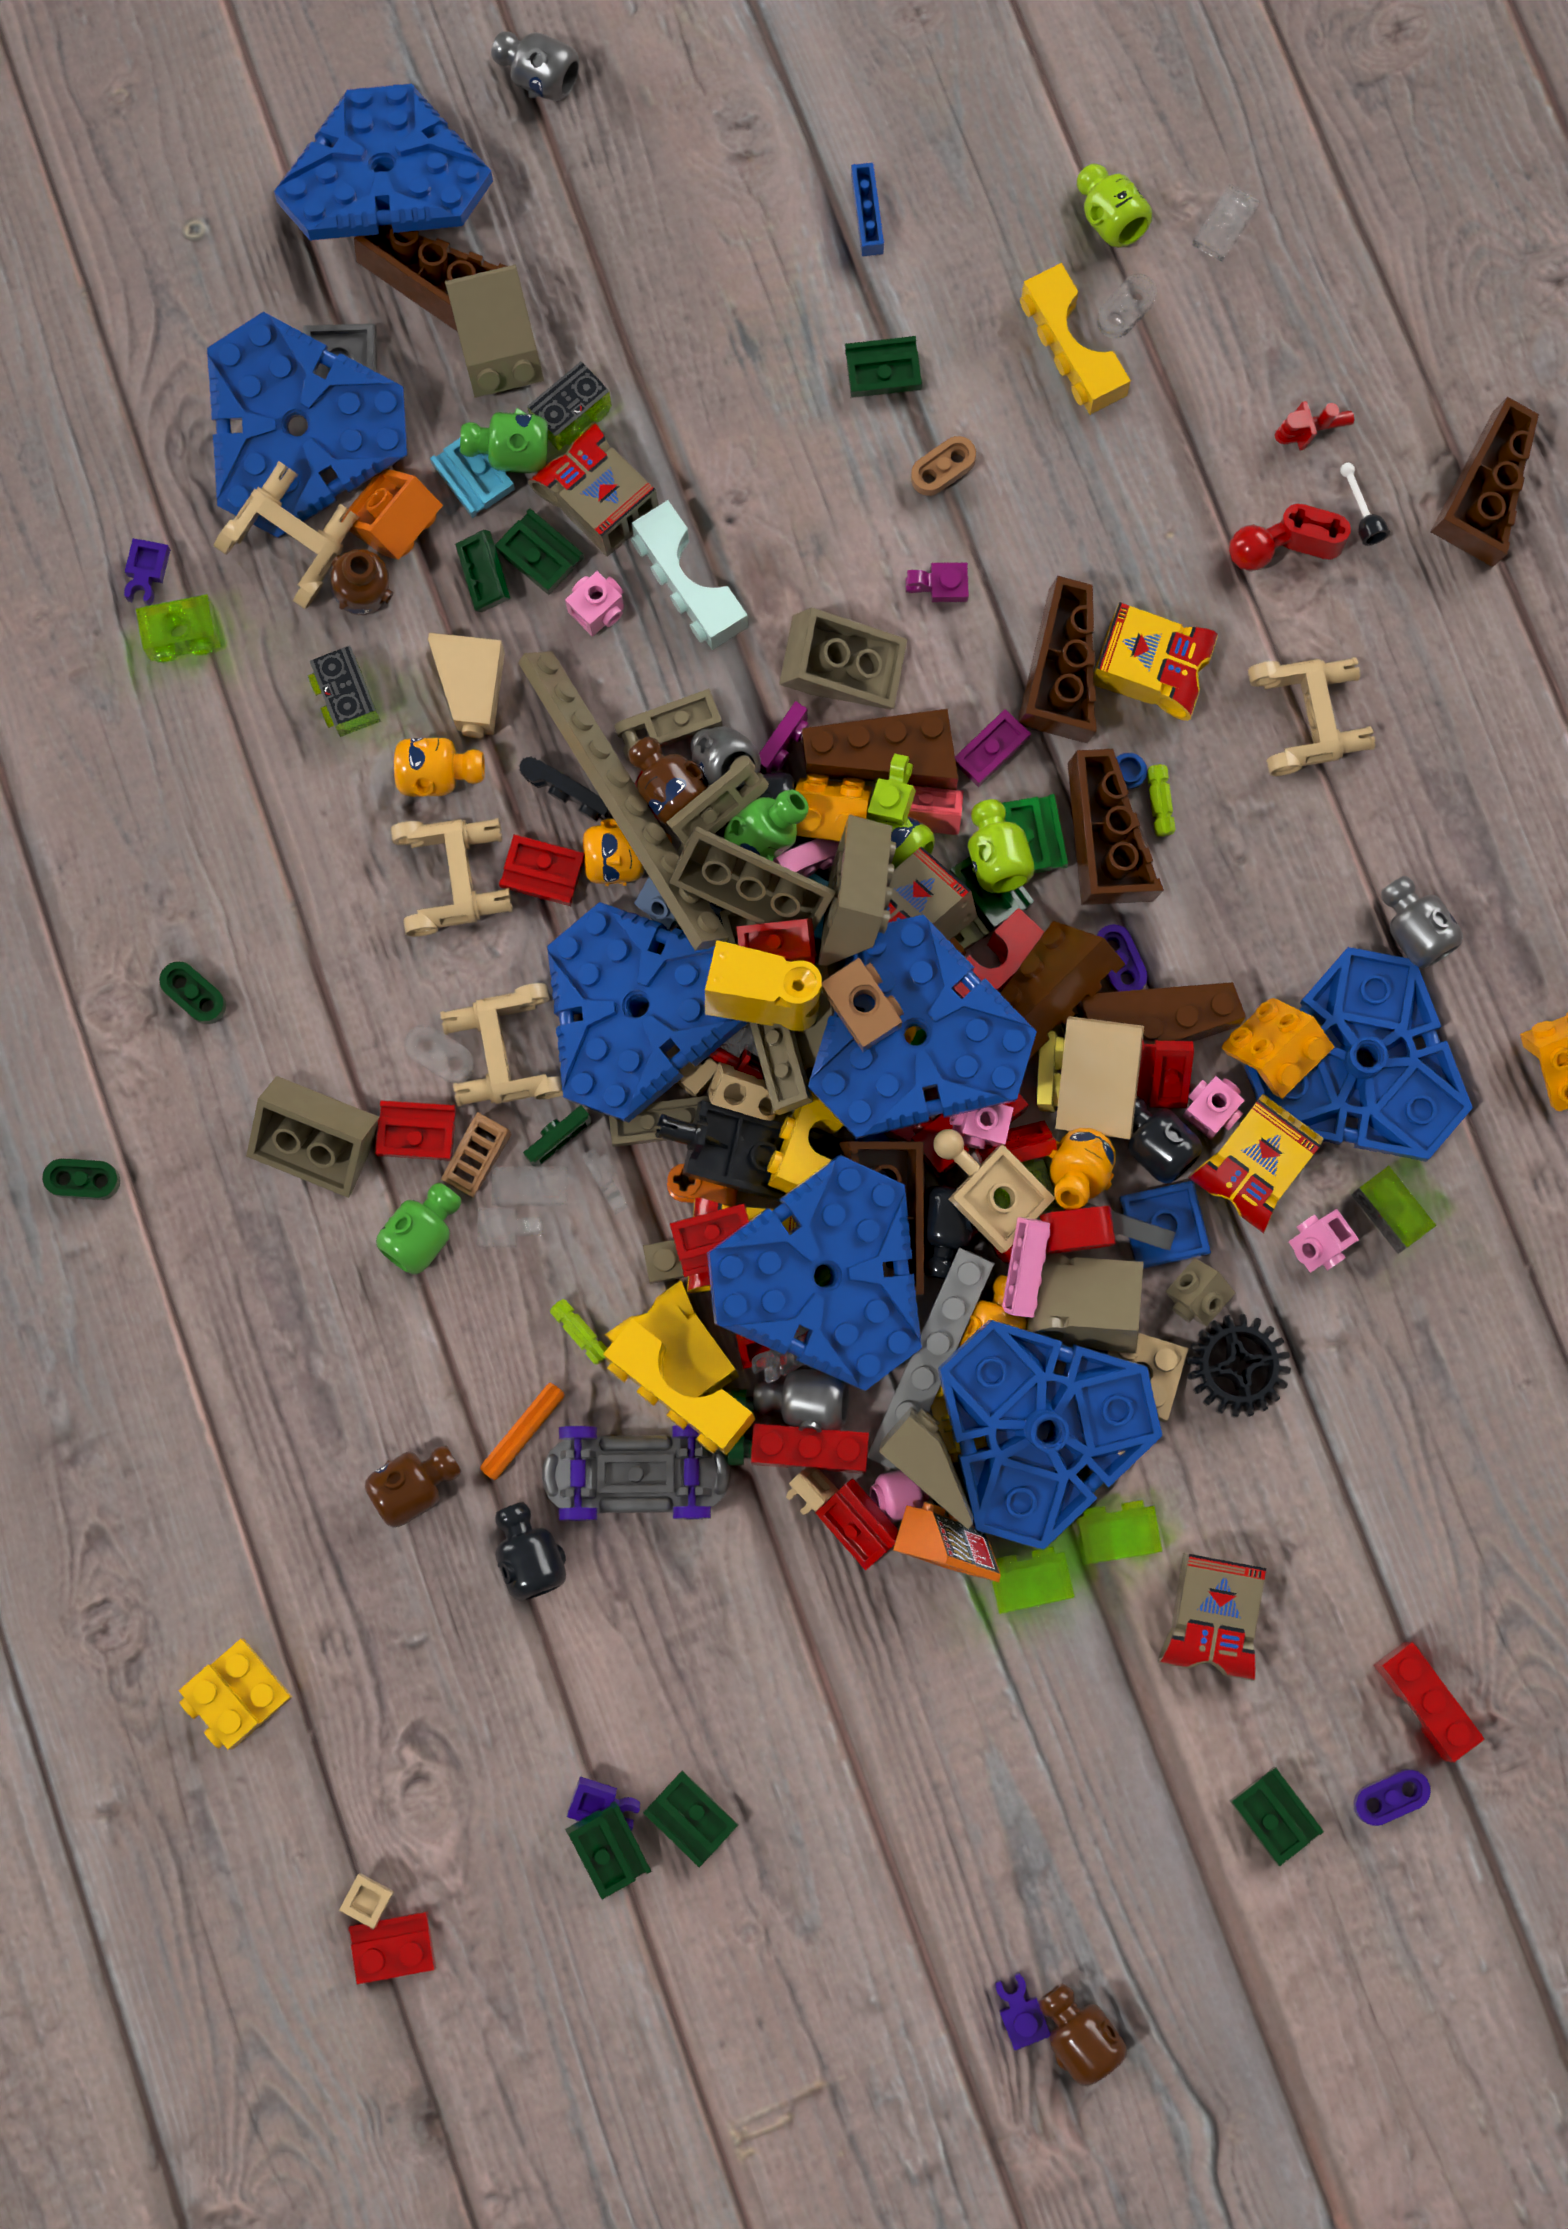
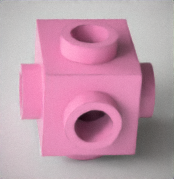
M598 571L591 577L585 576L581 578L573 587V593L565 599L568 613L592 637L605 625L610 627L615 624L623 614L622 588L613 578L608 577L605 579Z
M1215 1076L1209 1084L1202 1080L1188 1096L1194 1102L1187 1108L1183 1117L1212 1140L1222 1127L1229 1131L1243 1115L1238 1108L1244 1102V1099L1240 1096V1089L1233 1082L1226 1078L1221 1081ZM1212 1103L1217 1104L1219 1108L1215 1107Z
M1001 1104L951 1116L950 1124L953 1125V1130L961 1134L965 1146L984 1149L985 1145L992 1147L1001 1144L1005 1145L1013 1107Z
M1335 1209L1320 1220L1314 1214L1298 1225L1296 1228L1300 1234L1291 1239L1289 1244L1294 1249L1297 1259L1311 1273L1322 1265L1328 1271L1346 1258L1342 1251L1359 1239L1339 1210Z

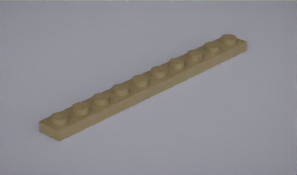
M552 651L524 653L518 664L694 950L709 949L715 946L716 940L726 942L730 937L708 901L669 883L680 856L650 810L647 802L639 793L629 773L624 768L593 715L578 694L577 689L560 665L559 660Z

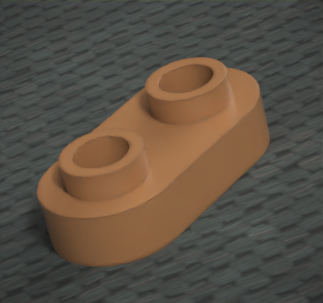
M954 436L915 462L911 471V483L914 489L922 495H936L967 474L975 464L976 448L974 444L965 437ZM954 455H960L964 458V460L962 462L957 463L954 462L951 459V457ZM925 475H932L935 480L927 483L922 478Z

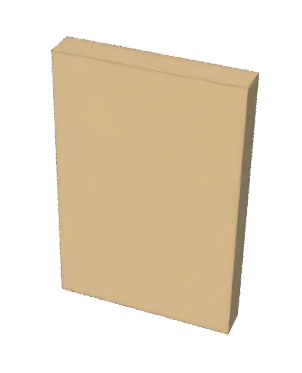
M1072 1016L1067 1018L1055 1129L1071 1131L1078 1128H1092L1105 1136L1125 1139L1132 1137L1144 1026Z

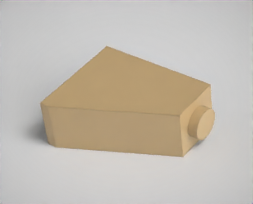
M429 633L428 642L457 731L470 738H482L484 734L494 735L505 656L502 641Z

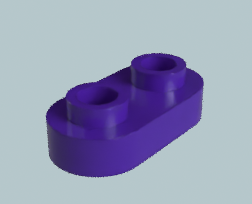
M1116 924L1103 927L1097 936L1105 938L1107 942L1110 940L1117 942L1119 949L1115 952L1125 963L1117 973L1111 970L1106 975L1110 987L1114 992L1142 990L1147 981V971L1129 931ZM1130 974L1134 982L1130 985L1124 984L1121 981V975Z
M1404 1769L1361 1788L1354 1797V1811L1357 1817L1364 1823L1380 1826L1423 1807L1430 1798L1431 1787L1428 1779L1422 1773ZM1406 1782H1411L1414 1786V1793L1409 1797H1406L1402 1792V1786ZM1375 1797L1379 1802V1808L1371 1813L1367 1809L1366 1804L1370 1798Z

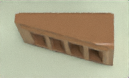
M477 1112L441 1180L474 1198L512 1135L510 1130ZM483 1129L496 1136L495 1141L491 1142L478 1135L480 1130ZM473 1142L488 1149L487 1156L470 1148ZM467 1155L482 1164L480 1169L478 1170L464 1162V1157ZM460 1168L474 1176L473 1182L470 1183L455 1174L457 1169Z

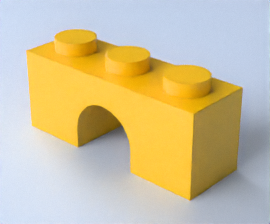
M812 1091L813 1102L795 1109L792 1118L788 1116L785 1119L779 1137L784 1139L780 1152L774 1151L767 1167V1172L772 1173L768 1185L786 1193L790 1192L831 1161V1159L819 1155L812 1149L808 1138L809 1131L811 1129H820L834 1134L843 1126Z

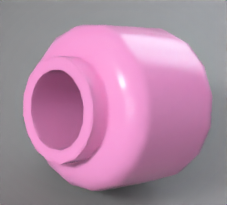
M900 1470L880 1474L875 1480V1485L871 1486L869 1491L870 1498L892 1523L902 1521L906 1505L922 1509L923 1503L929 1500V1495Z

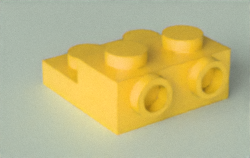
M240 1638L217 1660L204 1667L178 1690L184 1697L179 1701L184 1711L193 1719L200 1716L208 1726L204 1733L209 1741L216 1748L220 1749L224 1745L227 1750L238 1746L293 1697L244 1638Z

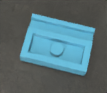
M460 438L445 447L444 451L435 457L434 455L430 458L434 468L472 518L477 516L476 513L482 509L489 508L515 490L513 482L504 471L492 468L489 464L488 454H478L475 457H466L461 454Z

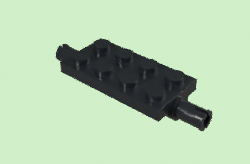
M704 1100L698 1102L693 1123L672 1118L665 1114L660 1116L657 1126H660L661 1129H656V1138H664L687 1145L688 1150L682 1175L779 1202V1199L787 1194L768 1185L772 1173L767 1172V1167L774 1151L780 1152L784 1139L779 1137L783 1123L759 1119L712 1105L711 1102ZM809 1131V1143L816 1153L831 1159V1161L840 1156L841 1148L839 1142H842L841 1139Z

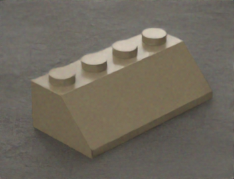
M853 815L848 816L829 871L828 887L835 890V894L824 913L818 964L827 966L872 948L878 932L885 933L890 917V911H887L892 894V888L889 885L894 872V865L891 863L896 850V842L891 841V825Z
M698 826L693 829L669 883L757 924L812 918L814 931L835 894V890Z

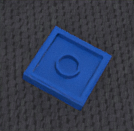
M1193 1181L1119 1197L1123 1215L1176 1232L1170 1250L1129 1238L1134 1261L1144 1262L1143 1269L1211 1254Z

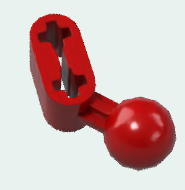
M1293 504L1285 510L1281 522L1268 529L1254 524L1243 526L1232 536L1229 552L1232 561L1240 569L1250 572L1261 570L1270 563L1275 554V549L1280 546L1330 560L1341 555L1350 535L1351 526L1349 521L1339 514L1305 504Z
M1110 1206L1057 1211L1039 1216L1041 1221L1050 1223V1236L1046 1244V1254L1090 1250L1116 1245ZM992 1244L996 1256L1004 1263L1010 1264L1013 1245L1006 1252L1001 1253Z

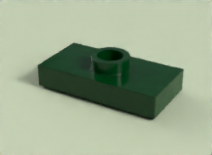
M482 530L456 543L455 546L475 611L484 612L511 599L491 531Z
M580 1105L561 1122L558 1119L551 1121L541 1130L540 1134L542 1137L523 1152L526 1159L534 1168L540 1167L592 1124L589 1113Z

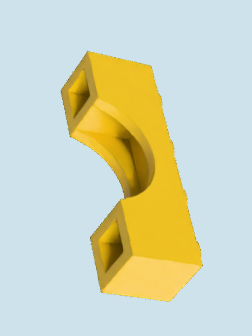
M1059 263L1024 281L1020 304L1026 316H1032L1038 325L1037 333L1045 347L1050 346L1055 354L1054 362L1059 373L1062 376L1067 375L1073 385L1071 390L1076 402L1080 406L1084 404L1091 415L1126 397L1131 380L1114 351H1092L1080 345L1072 337L1067 326V318L1076 308L1079 292L1063 264Z
M632 1318L603 1353L610 1363L606 1369L623 1383L630 1378L640 1386L636 1393L652 1406L660 1402L670 1411L666 1416L682 1430L687 1425L699 1433L696 1440L714 1454L719 1449L727 1455L755 1421L753 1413L723 1389L704 1397H688L671 1389L663 1375V1360L666 1347L661 1340Z

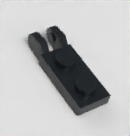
M526 756L525 759L523 758L520 761L521 763L518 765L520 767V774L524 776L528 783L531 782L537 788L549 786L548 793L565 804L569 799L580 805L578 811L594 822H597L599 818L603 820L613 818L601 797L542 761L532 758V756Z

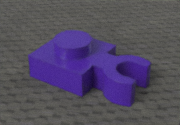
M132 539L124 571L127 577L133 578L124 589V595L128 602H133L134 594L139 590L145 591L143 601L148 606L152 605L155 594L151 585L152 582L163 583L171 551L167 544Z
M580 1776L567 1810V1818L580 1821L598 1810L602 1811L611 1806L610 1803L616 1801L622 1813L625 1811L639 1813L640 1802L632 1797H625L620 1800L615 1799L617 1788ZM624 1817L632 1831L634 1820Z
M1019 1972L1014 1974L1018 1983L1017 1989L1014 1992H1006L1001 1981H995L998 1995L1009 2004V2007L999 2012L1014 2051L1050 2037V2031L1036 1996L1027 2000L1024 1999L1026 1983Z

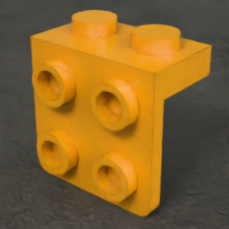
M809 773L806 778H800L795 791L804 796L809 810L806 818L796 824V836L840 841L849 815L867 819L872 787L866 786L864 780L857 778H844L843 782L828 781L829 777L827 775Z
M1271 998L1259 1005L1255 1013L1244 1024L1235 1029L1222 1045V1049L1227 1055L1256 1069L1272 1093L1281 1099L1334 1048L1313 1016L1275 998Z
M1567 1012L1564 1017L1554 1021L1537 1023L1531 1030L1520 1034L1523 1047L1539 1058L1551 1107L1556 1111L1568 1109Z

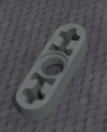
M1087 1203V1204L1084 1205L1082 1208L1097 1207V1206H1096V1205H1093V1204H1090V1203ZM1111 1211L1114 1233L1166 1250L1171 1249L1176 1232Z

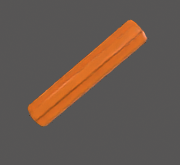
M548 1383L481 1464V1471L493 1480L498 1479L563 1400L564 1392L555 1384Z

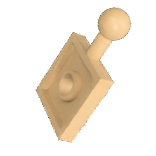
M945 1129L936 1135L933 1146L937 1155L943 1159H954L969 1175L965 1182L949 1197V1200L1001 1253L1006 1252L1013 1245L1017 1218L1037 1219L1054 1201L1055 1197L1003 1144L997 1146L979 1165L963 1149L964 1140L959 1132L953 1129ZM997 1188L1006 1190L1010 1196V1204L1007 1209L998 1207L994 1202V1192Z
M1138 1333L1136 1354L1107 1351L1106 1354L1137 1364H1143L1149 1368L1158 1418L1160 1421L1167 1422L1189 1348Z

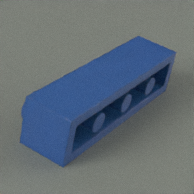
M873 162L851 165V180L862 257L884 254V239Z

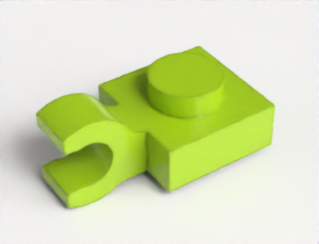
M894 754L890 765L889 780L878 778L867 810L870 818L905 825L916 793L914 787L907 784L913 770V764L908 763L909 756Z

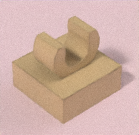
M805 1468L789 1483L792 1488L788 1491L786 1498L790 1500L799 1494L806 1501V1505L800 1511L802 1515H805L812 1509L816 1512L839 1490L819 1469Z
M359 1873L339 1911L374 1929L394 1891Z

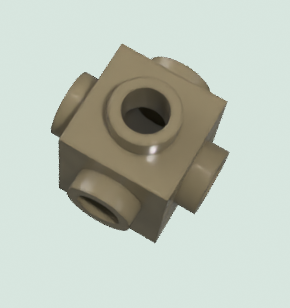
M1196 1258L1190 1262L1165 1291L1175 1303L1172 1309L1177 1315L1189 1323L1194 1319L1205 1327L1210 1324L1235 1295V1291L1218 1271Z

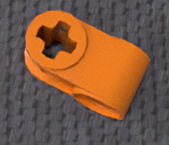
M684 1164L674 1166L668 1174L667 1190L676 1201L694 1203V1198L699 1197L728 1207L735 1206L737 1203L738 1190L688 1177V1180L694 1183V1185H688L687 1191L679 1190V1184L673 1183V1181H680Z

